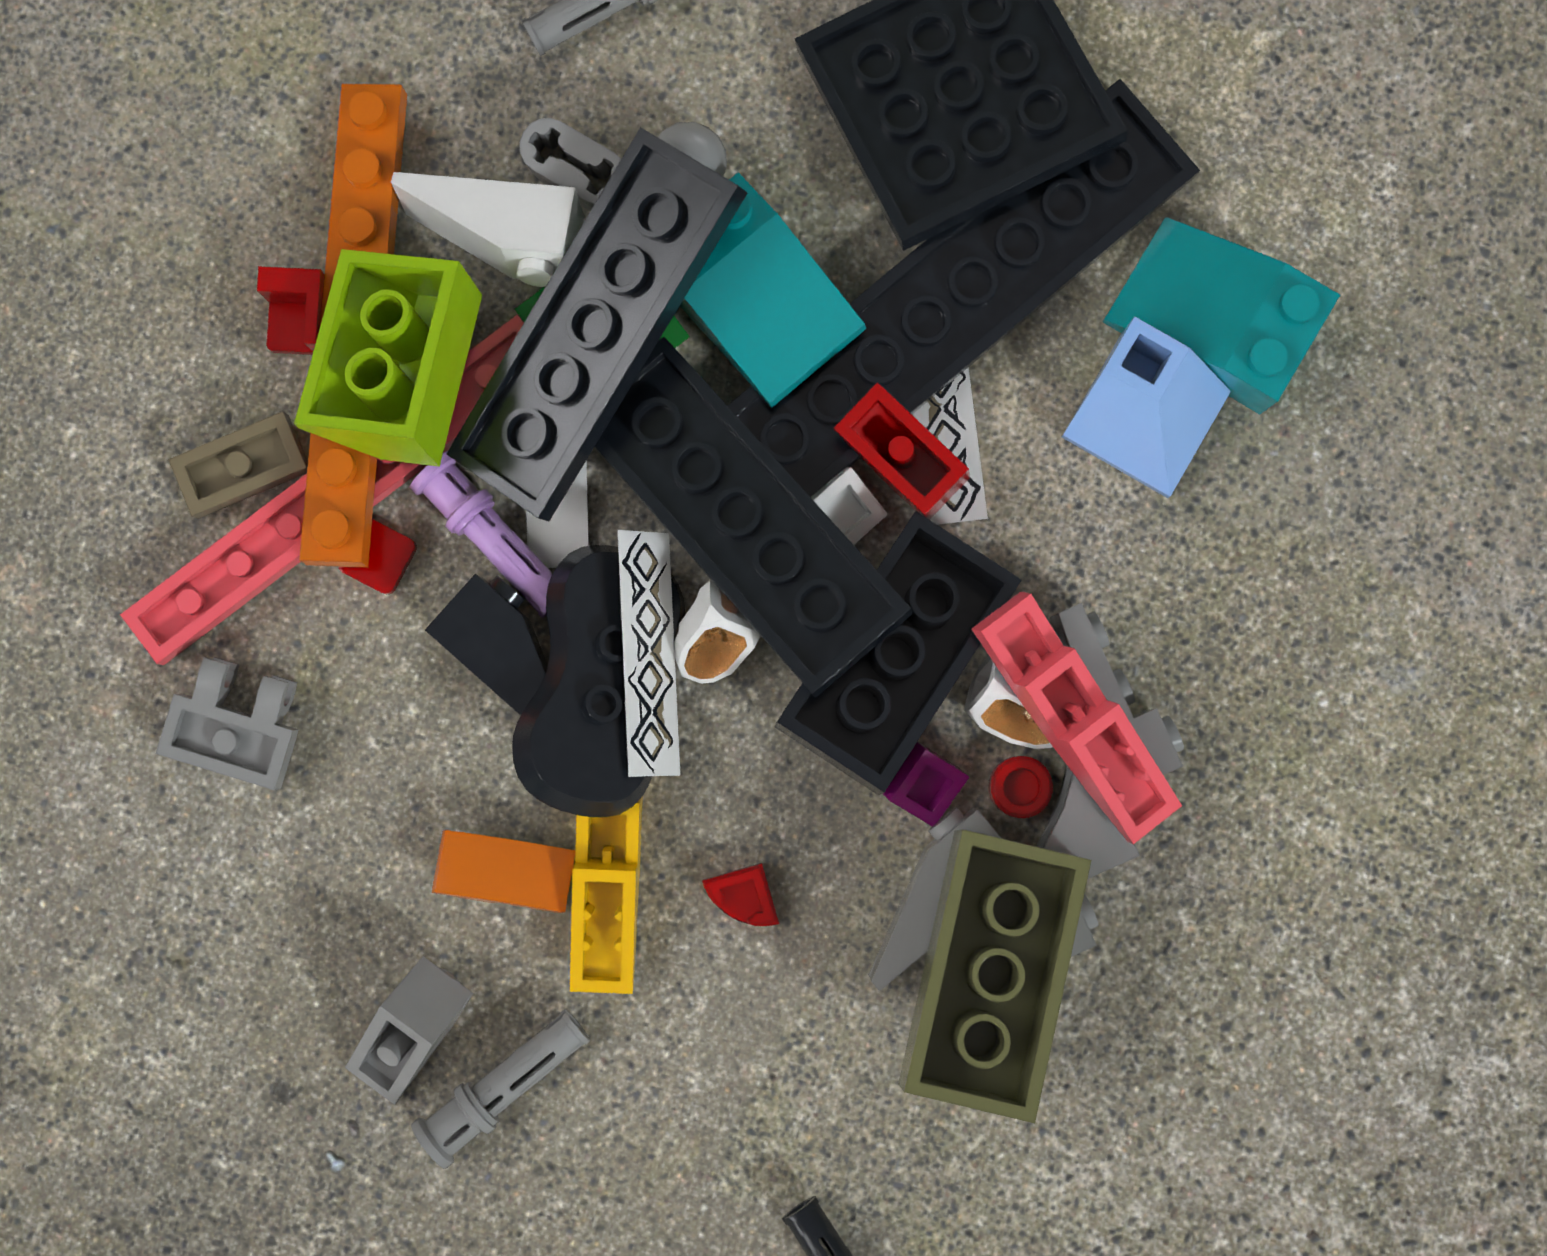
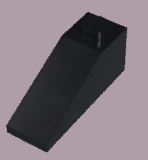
M474 574L429 624L425 631L521 715L543 682L548 664L530 619L518 610L525 599L498 575L489 584L485 579Z

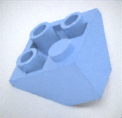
M1134 317L1118 338L1063 433L1062 438L1164 497L1169 498L1231 391L1189 347L1139 318Z

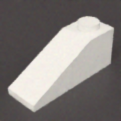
M393 172L391 184L407 216L510 278L521 280L528 285L536 287H546L585 221L575 187Z

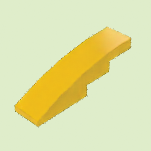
M643 796L632 808L620 815L610 817L576 815L575 864L572 868L570 992L633 994Z

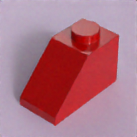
M878 382L834 427V430L886 484L915 511L929 520L970 478L969 468Z

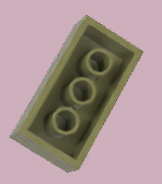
M963 829L954 831L898 1082L903 1092L1026 1122H1036L1092 860Z

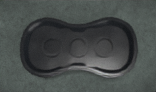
M591 545L581 547L569 553L558 564L549 581L546 595V612L551 645L549 662L543 682L516 724L512 741V754L519 780L524 788L539 801L560 811L579 816L610 817L620 815L632 808L644 795L652 776L628 777L618 547ZM671 574L675 641L679 632V623L685 616V604L680 586Z

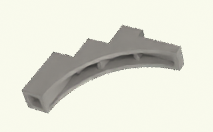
M1080 603L1050 617L1052 627L1062 644L1075 648L1105 698L1120 705L1162 774L1165 775L1183 767L1177 752L1184 750V746L1172 719L1169 716L1161 718L1157 708L1144 710L1132 716L1128 705L1135 703L1132 689L1120 669L1112 671L1102 649L1109 646V641L1098 616L1094 612L1086 615ZM1066 766L1056 807L1036 847L1092 860L1088 879L1139 857L1140 854L1136 845L1127 842L1069 767ZM1085 893L1071 957L1097 946L1090 930L1098 927L1099 923Z

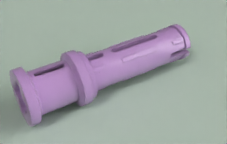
M448 451L444 452L440 467L427 465L414 478L409 488L416 495L424 494L447 519L445 527L451 533H456L458 536L465 534L497 570L521 593L538 612V615L544 618L547 616L546 595L552 572L492 509L495 502L492 500L493 496L487 489L479 491L455 465L456 461L446 454Z

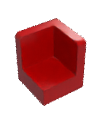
M258 266L257 292L269 302L266 346L271 352L313 355L321 321L325 276L321 269Z

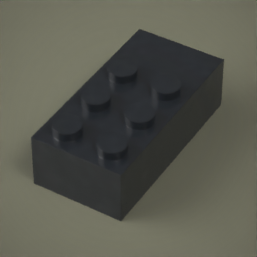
M917 511L914 512L877 569L882 577L911 607L913 614L818 697L815 698L801 684L775 725V728L877 795L886 791L981 643L972 631V628L1009 601L1022 581Z

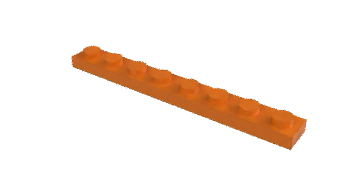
M341 85L320 326L341 249L394 254L399 199L391 184L393 172H401L407 106V93L402 85ZM310 433L299 561L310 566L368 568L377 466L376 457Z

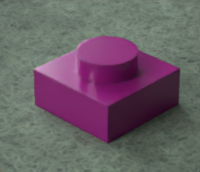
M917 741L892 782L882 794L890 802L933 827L960 792L969 776L958 766Z

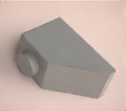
M422 956L379 1007L345 1068L395 1105L453 1027L474 993L460 984L451 972L437 967Z

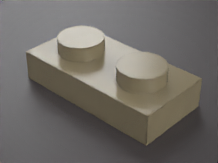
M283 411L168 459L192 517L197 519L307 474L308 460L291 419Z

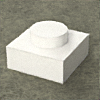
M851 467L843 469L811 496L813 501L853 545L888 515Z

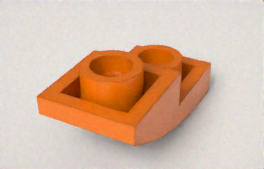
M444 830L442 832L431 893L487 903H503L554 913H565L575 850L500 837Z

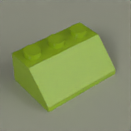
M341 249L294 424L299 429L381 460L440 467L483 296L461 263L454 260Z

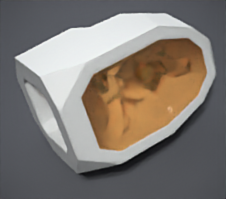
M712 580L700 588L695 602L679 623V632L674 641L675 660L681 676L701 684L716 682L733 674L755 648L761 637Z
M988 656L979 666L969 686L964 710L981 729L1009 743L1033 749L1052 748L1053 746L1012 691L990 656Z

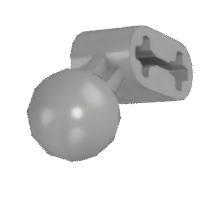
M552 118L538 119L530 123L523 131L519 142L520 154L536 178L545 185L575 187L581 206L589 211L593 208L604 188L597 192L584 172L594 178L599 177L606 180L613 174L621 161V158L613 151L565 123ZM677 122L663 130L658 136L659 139L724 176L727 167L726 149L720 137L709 127L696 122ZM559 145L573 165L561 158L558 160L550 156L544 160L540 153L545 146L549 149H555Z

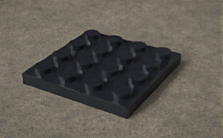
M871 0L794 38L797 51L903 251L1127 140L1128 130L1054 0Z

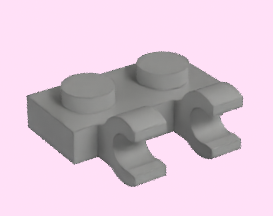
M204 657L199 668L193 696L182 693L173 694L155 754L271 790L281 789L299 729L283 725L282 721L292 704L298 682L272 675V677L263 676L257 692L252 715L223 706L236 680L239 664L217 657L213 659Z

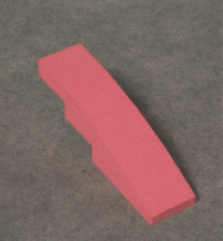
M1019 592L972 628V631L1044 736L1127 842L1134 845L1182 807V804L1120 705L1105 698L1075 648L1062 644L1031 593Z

